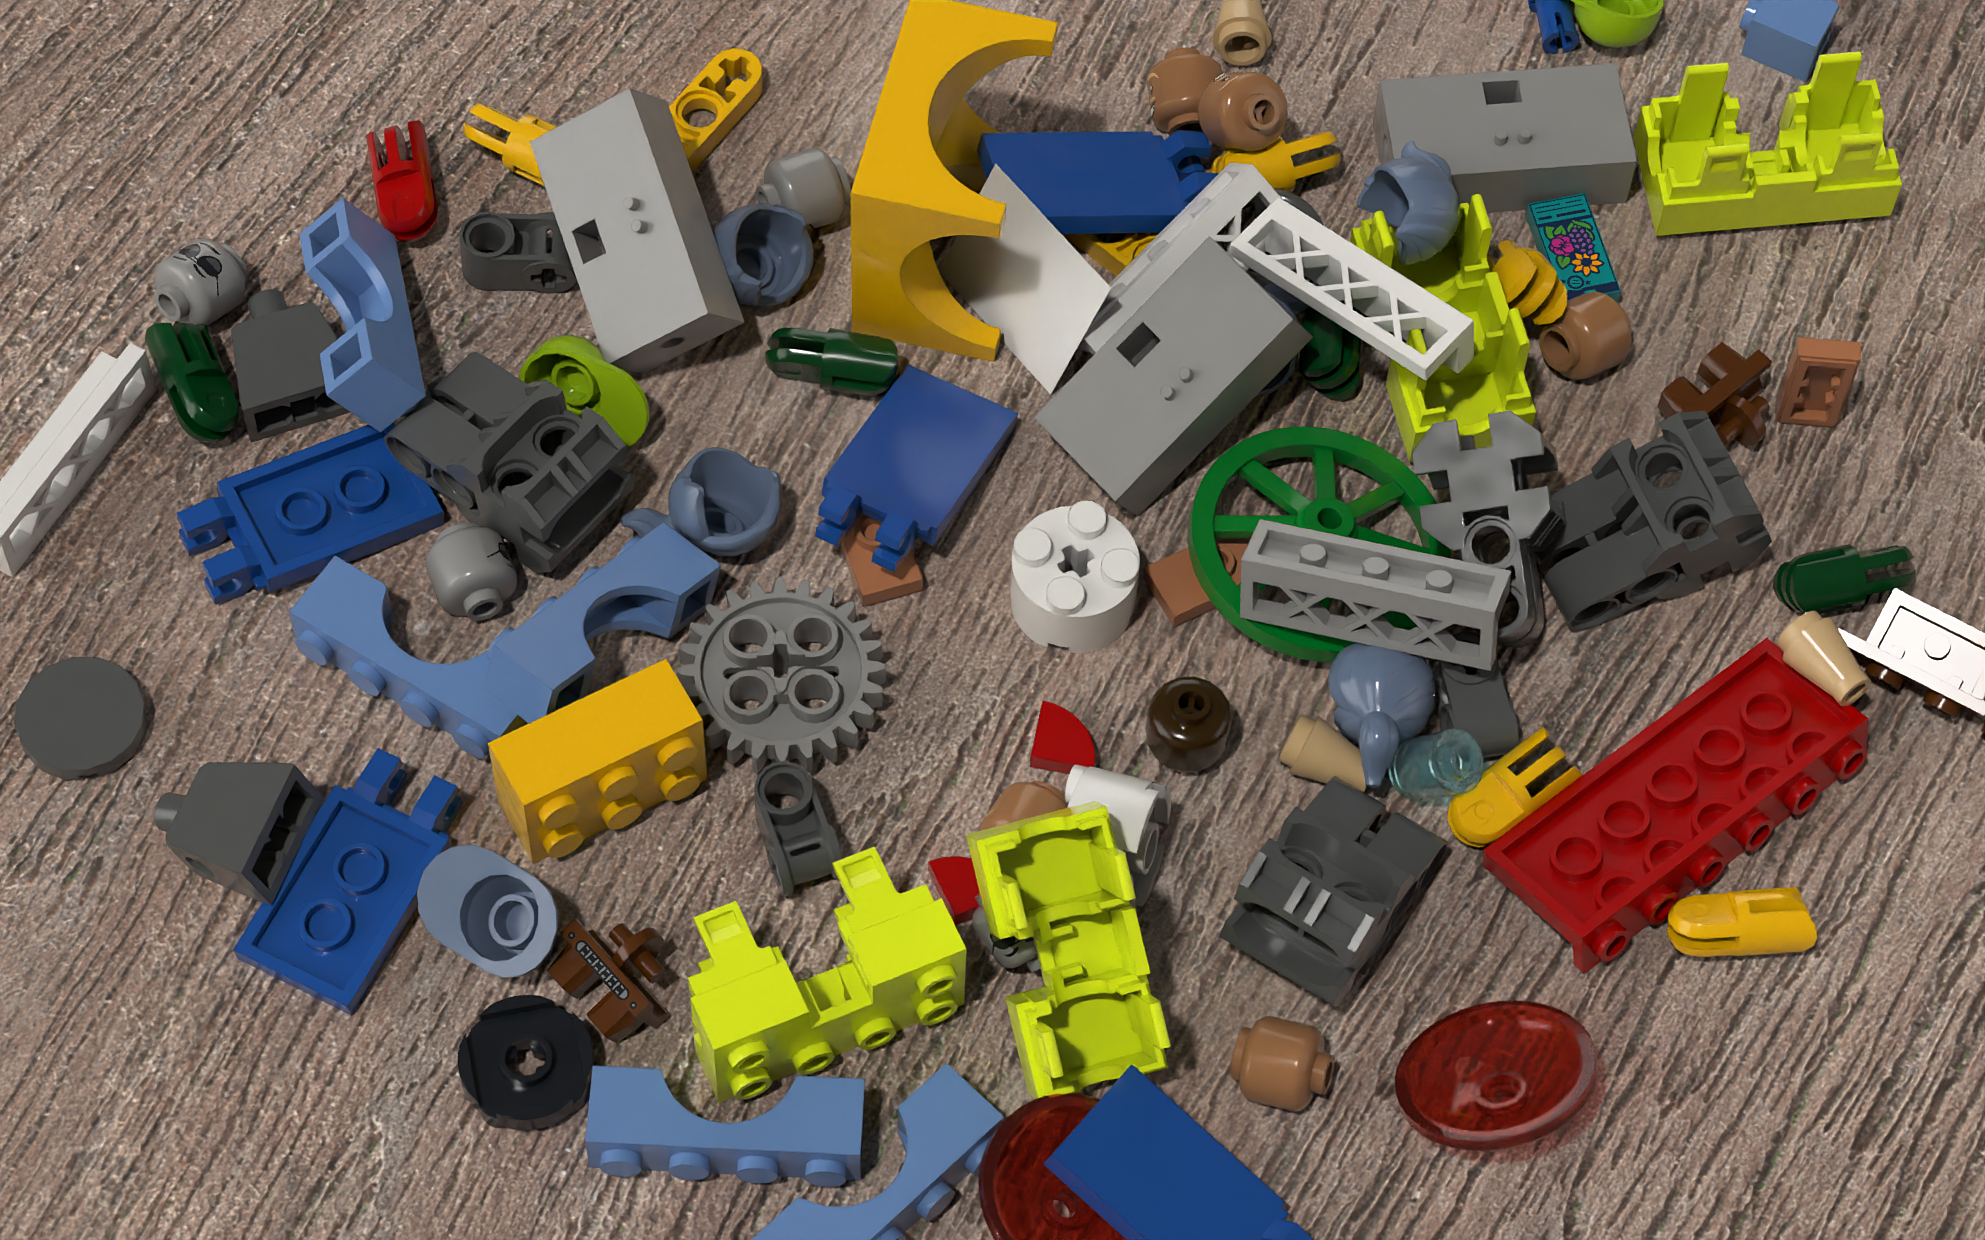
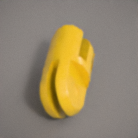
M480 103L473 105L469 110L470 113L510 132V135L506 140L489 131L464 122V136L503 155L502 162L506 169L545 186L530 141L558 126L531 113L525 114L518 120L488 105Z
M1330 131L1313 134L1286 143L1279 136L1275 142L1261 150H1226L1222 156L1214 160L1209 173H1220L1229 163L1253 164L1272 188L1292 192L1295 189L1296 179L1337 167L1341 161V152L1293 165L1291 155L1337 142V139Z
M1510 239L1501 240L1497 243L1496 246L1503 256L1498 260L1488 254L1487 262L1490 272L1498 273L1509 310L1518 308L1521 318L1529 316L1534 324L1537 325L1553 323L1560 318L1567 306V289L1557 277V272L1541 252L1532 248H1521Z
M1545 727L1539 728L1489 766L1482 774L1463 787L1450 802L1448 824L1453 835L1465 845L1486 847L1492 844L1582 776L1581 771L1575 765L1531 798L1527 789L1567 757V754L1558 745L1516 776L1510 770L1551 736Z
M1796 887L1727 891V893L1688 896L1672 906L1668 914L1667 936L1669 941L1681 953L1690 956H1748L1804 952L1813 947L1817 940L1816 926L1810 917L1809 910L1803 901L1800 891Z

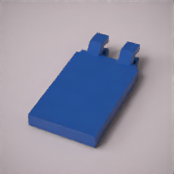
M1178 130L1165 140L1162 135H1153L1152 131L982 133L977 148V154L986 179H988L994 165L997 164L1061 234L1161 232L1219 174L1204 172L1199 158H1208L1212 148L1204 132Z
M907 365L824 477L821 496H824L825 499L819 506L818 513L819 516L824 517V520L817 526L815 537L838 547L855 525L860 513L882 522L875 541L881 544L874 551L872 562L895 572L911 551L917 538L933 546L936 544L1015 431L1018 413Z
M394 422L382 432H379L370 425L363 426L218 481V497L210 498L177 512V520L182 529H179V537L189 556L220 546L228 536L235 547L202 562L203 570L207 575L204 578V585L215 605L245 595L253 585H255L257 591L267 588L270 593L319 574L334 556L350 562L444 525V511L430 486L404 468L393 457L384 442V436L396 426Z
M380 748L376 750L357 779L354 788L348 787L346 790L336 784L334 785L313 819L272 905L263 903L260 905L233 949L237 959L351 1016L418 906L417 889L423 871L436 855L451 848L449 842L451 836L446 834L463 805L462 798L456 796L459 792L458 786L434 775L414 806L411 816L389 806L404 783L407 774L406 771L400 769L403 764L400 758Z
M1132 1064L1044 1163L1052 1173L1126 1240H1313L1297 1223L1284 1220L1289 1213L1282 1208L1285 1202Z

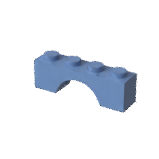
M1750 0L1739 25L1740 29L1747 31L1741 55L1806 82L1819 55H1821L1829 40L1839 4L1834 0Z
M342 198L299 233L306 274L332 302L346 329L345 334L320 353L325 390L329 398L379 432H382L400 416L410 413L426 394L395 235L349 201Z
M664 522L642 538L640 536L631 538L615 558L601 568L598 566L591 567L581 576L576 586L559 598L555 596L548 598L539 606L533 617L516 629L510 627L503 630L495 638L487 653V658L490 662L484 689L527 723H531L586 697L595 663V656L587 644L589 640L602 633L621 629L642 630L668 639L703 614L708 603L711 604L721 565Z
M337 556L333 557L289 611L296 639L295 644L307 658L320 665H326L327 662H330L347 672L350 680L369 695L378 696L380 693L399 703L403 712L419 725L431 727L434 724L453 736L454 741L460 748L473 757L483 759L485 756L490 757L489 742L528 724L484 689L490 662L487 658L488 650L472 659L451 664L430 663L407 654L395 644L389 635L393 612L387 586Z
M945 1063L898 1106L897 1133L904 1147L906 1158L898 1176L887 1189L866 1202L845 1207L820 1205L798 1197L751 1240H905L906 1237L903 1234L921 1217L926 1222L931 1221L947 1207L955 1194L953 1188L970 1172L977 1177L988 1170L998 1159L1003 1150L1001 1144L1003 1141L1004 1116L949 1064Z
M593 1065L585 1140L589 1167L600 1168L606 1174L619 1177L635 1176L641 1170L668 1171L673 1177L684 1180H700L708 1177L709 1173L735 1174L739 1179L750 1183H770L778 1177L805 1178L807 1182L813 1185L834 1187L844 1184L846 1180L861 1181L865 1079L797 1075L784 1098L768 1112L743 1122L722 1123L706 1120L685 1109L671 1094L661 1069Z

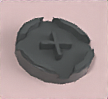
M71 657L48 665L28 681L16 703L14 725L25 755L42 772L63 780H81L80 776H89L97 773L98 777L114 772L134 756L146 735V706L137 681L120 665L99 657Z

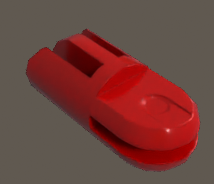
M419 120L407 123L413 161L399 126L395 125L384 129L388 164L377 134L370 132L366 135L378 217L383 227L393 233L395 239L401 242L418 241L427 236L437 224L438 206L425 126Z

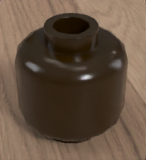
M1192 676L1178 677L1166 682L1155 692L1147 713L1146 738L1151 752L1158 761L1167 768L1180 772H1198L1212 766L1224 754L1229 741L1232 715L1230 703L1223 691L1211 681Z

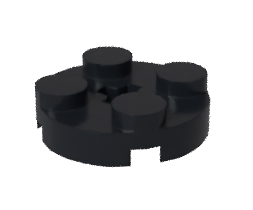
M513 996L497 1001L486 1008L479 1015L480 1021L471 1028L467 1037L465 1033L458 1050L460 1080L468 1101L481 1113L483 1120L488 1125L495 1128L508 1127L515 1130L540 1129L563 1120L566 1116L577 1113L584 1107L587 1100V1091L591 1085L592 1066H595L590 1034L583 1021L574 1013L572 1017L566 1010L556 1007L553 1000L542 996ZM531 1049L533 1057L536 1059L545 1058V1063L536 1068L534 1074L522 1076L520 1071H511L508 1068V1065L518 1062V1051Z

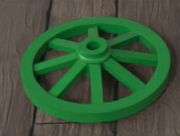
M1309 426L1278 428L1246 438L1223 453L1212 464L1202 479L1192 503L1187 527V544L1195 575L1209 600L1232 625L1248 637L1277 652L1295 658L1332 663L1339 651L1355 642L1240 618L1241 582L1236 585L1225 569L1216 547L1215 538H1251L1259 520L1262 519L1451 558V550L1422 529L1419 506L1437 503L1424 483L1403 462L1386 450L1360 437L1337 430ZM1287 457H1312L1314 500L1310 501L1261 464ZM1334 461L1363 472L1382 486L1344 504L1342 501L1337 500L1335 496ZM1240 476L1291 515H1214L1217 501L1224 490ZM1400 502L1411 517L1418 531L1422 546L1359 526L1357 523ZM1259 583L1258 596L1271 585ZM1326 597L1319 602L1329 611L1330 598ZM1390 610L1382 614L1393 627L1411 630L1417 626L1405 613Z

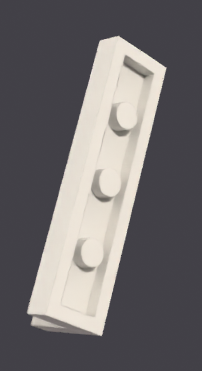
M1229 163L1108 284L1111 290L1077 350L1090 352L1094 355L1209 236L1214 241L1227 242V253L1231 255L1230 244L1241 234L1242 208L1255 195L1267 207L1278 197L1281 198L1253 164ZM1228 223V234H1217ZM1263 239L1256 246V248L1265 253V243ZM1234 258L1246 271L1250 268Z
M1279 197L1230 244L1231 256L1425 381L1441 364L1459 373L1474 358V320ZM1264 239L1265 251L1272 255L1265 254L1257 249L1256 246ZM1304 275L1312 281H1314L1315 283L1319 284L1320 286H1315L1314 284L1304 279ZM1353 307H1355L1356 309H1358L1359 311H1361L1369 317H1364L1360 315L1359 313L1353 310ZM1421 329L1427 352L1424 355L1402 341V338L1407 341L1409 330Z
M129 343L118 359L101 351L1 479L0 571L14 577L157 391L146 350Z

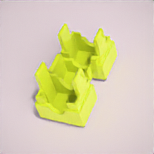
M1861 52L1819 55L1811 82L1808 85L1799 86L1798 92L1788 94L1779 122L1780 131L1774 150L1750 152V133L1736 134V121L1740 110L1738 98H1730L1729 92H1723L1729 73L1728 62L1686 66L1681 88L1677 96L1652 98L1649 106H1641L1633 136L1655 235L1891 216L1902 187L1898 171L1899 165L1894 148L1888 149L1886 153L1884 147V114L1876 79L1855 81L1862 60Z
M1481 194L1473 195L1470 205L1468 202L1460 203L1459 214L1461 220L1455 234L1441 252H1437L1425 263L1419 262L1403 266L1399 262L1397 255L1399 239L1395 238L1397 230H1394L1391 224L1387 223L1383 211L1375 212L1373 219L1361 220V226L1352 228L1350 243L1474 320V358L1459 373L1441 364L1425 381L1401 364L1390 359L1386 388L1409 463L1413 462V450L1433 423L1456 419L1459 435H1473L1476 448L1492 446L1488 414L1512 411L1531 426L1534 423L1536 410L1524 375L1530 342L1519 309L1513 308L1509 310L1498 273L1490 272L1487 254L1493 230ZM1421 329L1409 330L1406 344L1424 355L1427 352Z
M1092 801L966 834L989 932L999 939L1014 936L1022 940L1033 937L1045 986L1005 997L1028 1094L1038 1103L1079 1093L1084 1087L1097 1082L1117 1079L1131 1064L1143 1075L1169 1068L1164 1048L1170 1047L1171 1044L1160 1000L1151 995L1147 974H1150V968L1135 907L1131 906L1129 900L1136 898L1126 854L1116 847L1107 806Z
M875 847L833 862L834 871L850 902L833 909L838 921V931L849 954L846 955L845 963L795 982L778 946L773 948L770 945L764 948L757 946L737 901L693 917L710 958L697 963L700 973L688 977L689 991L692 995L690 1001L692 1027L695 1032V1052L717 1102L720 1103L733 1097L737 1100L753 1098L765 1092L772 1085V1082L795 1072H798L800 1075L818 1072L827 1067L837 1055L860 1047L862 1050L880 1047L889 1042L899 1030L919 1022L923 1025L937 1024L952 1016L959 1006L964 1005L967 949L943 899L934 901L926 884L904 893H898Z

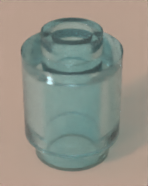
M1457 728L1447 729L1404 741L1399 746L1394 760L1389 765V777L1392 785L1401 795L1414 801L1426 802L1466 793L1474 789L1482 777L1483 756L1478 743L1469 733Z

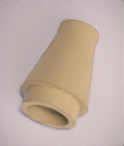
M1223 0L1213 34L1215 48L1226 62L1233 65L1246 66L1258 62L1264 56L1272 40L1260 0Z
M1809 611L1795 619L1780 635L1777 645L1784 652L1783 662L1830 694L1841 706L1844 707L1852 704L1869 688L1871 680L1861 670L1832 618H1822L1817 611Z
M1301 714L1277 760L1290 766L1289 773L1326 784L1332 777L1337 776L1364 792L1367 786L1360 749L1320 716L1314 721Z

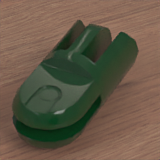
M1309 307L1305 310L1302 326L1313 338L1300 350L1299 373L1312 386L1316 387V390L1321 395L1330 400L1343 401L1353 394L1358 385L1361 339L1314 308ZM1353 307V310L1361 315V311Z
M171 323L153 324L146 330L145 341L179 424L189 436L202 442L213 443L225 439L237 424L240 415L239 407L206 325H193L192 323H177L173 326Z
M780 328L772 333L767 342L770 350L765 353V362L773 373L788 379L818 383L823 390L884 397L899 377L898 351L891 339L829 328L828 333L801 328Z
M1847 544L1796 556L1791 561L1780 565L1774 575L1773 590L1777 599L1788 609L1796 610L1803 614L1806 611H1817L1819 614L1857 607L1865 603L1869 594L1893 590L1894 588L1897 589L1912 584L1916 575L1915 569H1896L1865 575V570L1905 562L1914 557L1906 546L1898 545L1857 552L1855 547Z

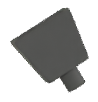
M275 289L264 290L253 295L248 301V308L252 319L238 323L231 329L240 403L251 443L351 413L326 395L320 353L335 342L337 337L318 306L313 303H305L288 308L283 293Z
M208 762L199 768L186 795L168 792L160 797L155 807L154 820L159 830L167 832L166 845L191 871L263 904L272 905L324 797L295 764Z

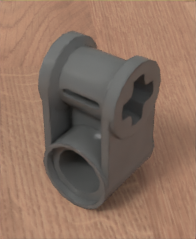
M488 211L477 213L469 217L462 224L460 230V250L463 277L468 284L476 289L484 291L525 290L550 294L569 290L575 285L576 276L553 212L502 214ZM551 230L553 232L552 238L546 237L547 231ZM493 250V251H495V252H492V253H483V252H481V251ZM547 268L553 269L552 275H547Z
M1460 632L1452 635L1458 641L1480 645V635L1474 632ZM1497 653L1491 671L1439 660L1433 671L1435 683L1434 697L1440 720L1443 747L1449 761L1458 762L1504 755L1518 745L1517 719L1512 702L1507 697L1497 660Z
M775 762L765 767L757 776L754 786L755 817L765 844L769 865L780 894L782 896L793 894L794 886L827 875H832L837 880L838 877L832 863L843 859V855L831 823L826 819L812 778L804 768L792 762ZM787 794L797 798L799 803L791 808L781 809L773 806L769 801L777 795Z

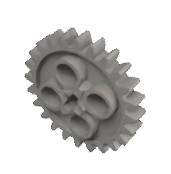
M777 577L773 593H764L760 584L754 580L750 584V598L743 600L736 592L729 589L726 591L728 609L724 611L708 603L705 606L706 622L708 625L691 622L689 632L692 643L680 644V663L683 666L676 668V675L703 719V730L707 729L705 733L706 748L711 751L727 743V759L729 764L733 765L746 753L752 756L753 772L759 773L767 759H773L776 762H789L790 759L798 758L803 768L810 772L813 770V754L821 752L826 759L834 763L837 761L836 742L838 740L855 748L858 746V729L856 726L872 729L874 726V710L872 708L882 707L883 687L879 685L886 683V664L879 662L882 660L881 640H870L872 638V622L870 619L854 622L856 619V604L853 601L847 602L837 609L834 608L833 588L829 587L818 598H814L810 595L809 580L804 579L796 593L787 592L783 577ZM808 642H819L826 645L825 648L818 651H807L800 646ZM746 643H754L762 647L755 652L749 653L736 649L738 646ZM837 672L838 676L833 677L831 674ZM730 673L731 677L726 679L724 676ZM785 673L787 677L779 678L775 677V674ZM818 698L828 702L823 707L815 709L806 708L800 704L806 699ZM748 699L758 700L763 703L758 708L751 710L741 709L736 706L739 702Z

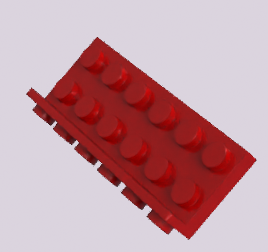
M1765 638L1482 850L1483 866L1573 945V964L1582 973H1586L1599 962H1609L1616 958L1625 949L1629 940L1650 923L1656 925L1664 921L1668 917L1671 907L1698 886L1705 888L1711 885L1721 875L1725 866L1745 850L1753 851L1759 848L1768 839L1772 830L1792 814L1800 815L1807 811L1815 803L1820 792L1837 779H1847L1854 775L1867 757L1869 719L1851 704L1844 707L1841 706L1830 694L1784 663L1782 659L1784 652L1771 640Z

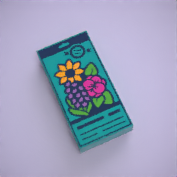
M1586 193L1528 203L1525 217L1536 248L1551 263L1557 272V277L1565 285L1567 300L1584 293L1597 291L1609 295L1618 303L1621 289Z

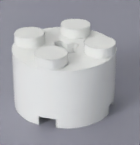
M1080 501L1073 506L1051 509L1031 520L1014 539L1012 552L1010 606L1014 619L1021 630L1035 643L1047 648L1048 643L1069 648L1068 653L1083 654L1106 647L1118 639L1130 622L1137 597L1140 557L1131 533L1121 522L1107 514L1102 506L1093 501Z
M1074 765L1070 771L1065 790V801L1069 803L1067 808L1092 801L1107 806L1116 847L1126 854L1136 896L1135 899L1129 900L1131 906L1135 907L1137 912L1136 905L1143 907L1146 903L1161 864L1165 845L1158 843L1159 825L1157 822L1169 824L1171 813L1170 788L1167 785L1092 766Z

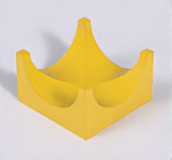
M909 0L850 193L852 332L879 336L893 341L995 362L1000 344L1001 329L976 319L955 300L939 273L930 240L956 235H976L1000 239L1006 219V203L998 202L976 193L982 190L987 180L977 154L981 134L1000 132L985 123L970 108L964 95L985 74L1010 60L1037 55L1052 57L1057 39L1058 22L953 0Z

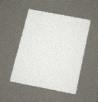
M995 164L980 195L1006 203V219L1000 239L987 236L957 235L939 272L987 325L1001 329L1000 340L1051 395L1110 292L1111 287L1002 169Z

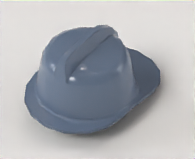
M478 845L453 846L436 855L423 871L417 889L418 912L427 931L442 945L486 972L502 978L523 976L539 967L552 949L557 948L562 940L557 935L559 912L551 891L537 877L492 850Z

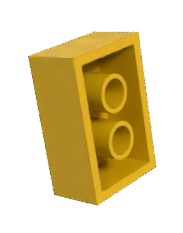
M667 659L661 660L488 743L498 803L533 864L547 857L559 858L568 855L576 850L584 839L607 828L611 830L623 828L634 822L641 815L642 811L664 800H681L692 794L699 787L700 783L707 780L703 719Z

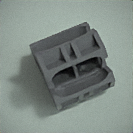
M471 352L431 391L432 398L425 397L410 413L384 436V442L388 450L404 468L455 502L457 509L468 522H475L480 524L481 527L497 531L501 536L515 544L519 562L535 573L552 572L634 489L632 475L616 465L623 463L628 458L626 445L602 416L586 407L581 412V419L567 409L563 391L549 381L542 380L526 384L487 357L476 352Z
M1512 411L1488 414L1492 446L1483 448L1475 447L1473 435H1459L1456 419L1433 423L1412 452L1414 472L1416 476L1428 474L1433 490L1449 488L1451 501L1419 506L1422 529L1463 558V561L1511 571L1510 591L1505 603L1518 601L1519 614L1511 625L1498 628L1497 642L1509 648L1528 646L1540 636L1544 627V610L1535 553L1547 550L1565 526L1566 517L1563 501L1553 502L1548 486L1529 489L1527 475L1558 471L1556 449L1540 431ZM1509 539L1510 550L1507 556L1498 563L1489 564L1488 552L1491 546L1498 540Z
M1706 411L1678 412L1658 423L1663 435L1637 449L1634 448L1630 438L1610 447L1591 468L1593 473L1550 494L1553 502L1563 501L1566 524L1545 552L1535 553L1539 571L1546 574L1545 582L1565 622L1572 631H1583L1596 627L1656 596L1658 599L1685 597L1705 587L1700 575L1727 561L1732 571L1735 572L1754 562L1772 542L1769 532L1763 524L1764 520L1761 512ZM1679 472L1681 474L1679 480L1672 486L1666 488L1654 486L1657 479L1665 473ZM1706 523L1709 525L1706 533L1699 538L1684 539L1681 536L1684 530L1692 524Z
M1334 776L1304 811L1298 807L1294 808L1285 819L1277 842L1269 838L1258 851L1236 891L1234 900L1240 904L1225 921L1219 937L1332 1005L1339 1007L1349 995L1357 973L1360 972L1364 975L1371 967L1392 933L1396 922L1431 879L1446 852L1448 841L1398 812L1394 813L1381 830L1375 834L1385 814L1386 805Z

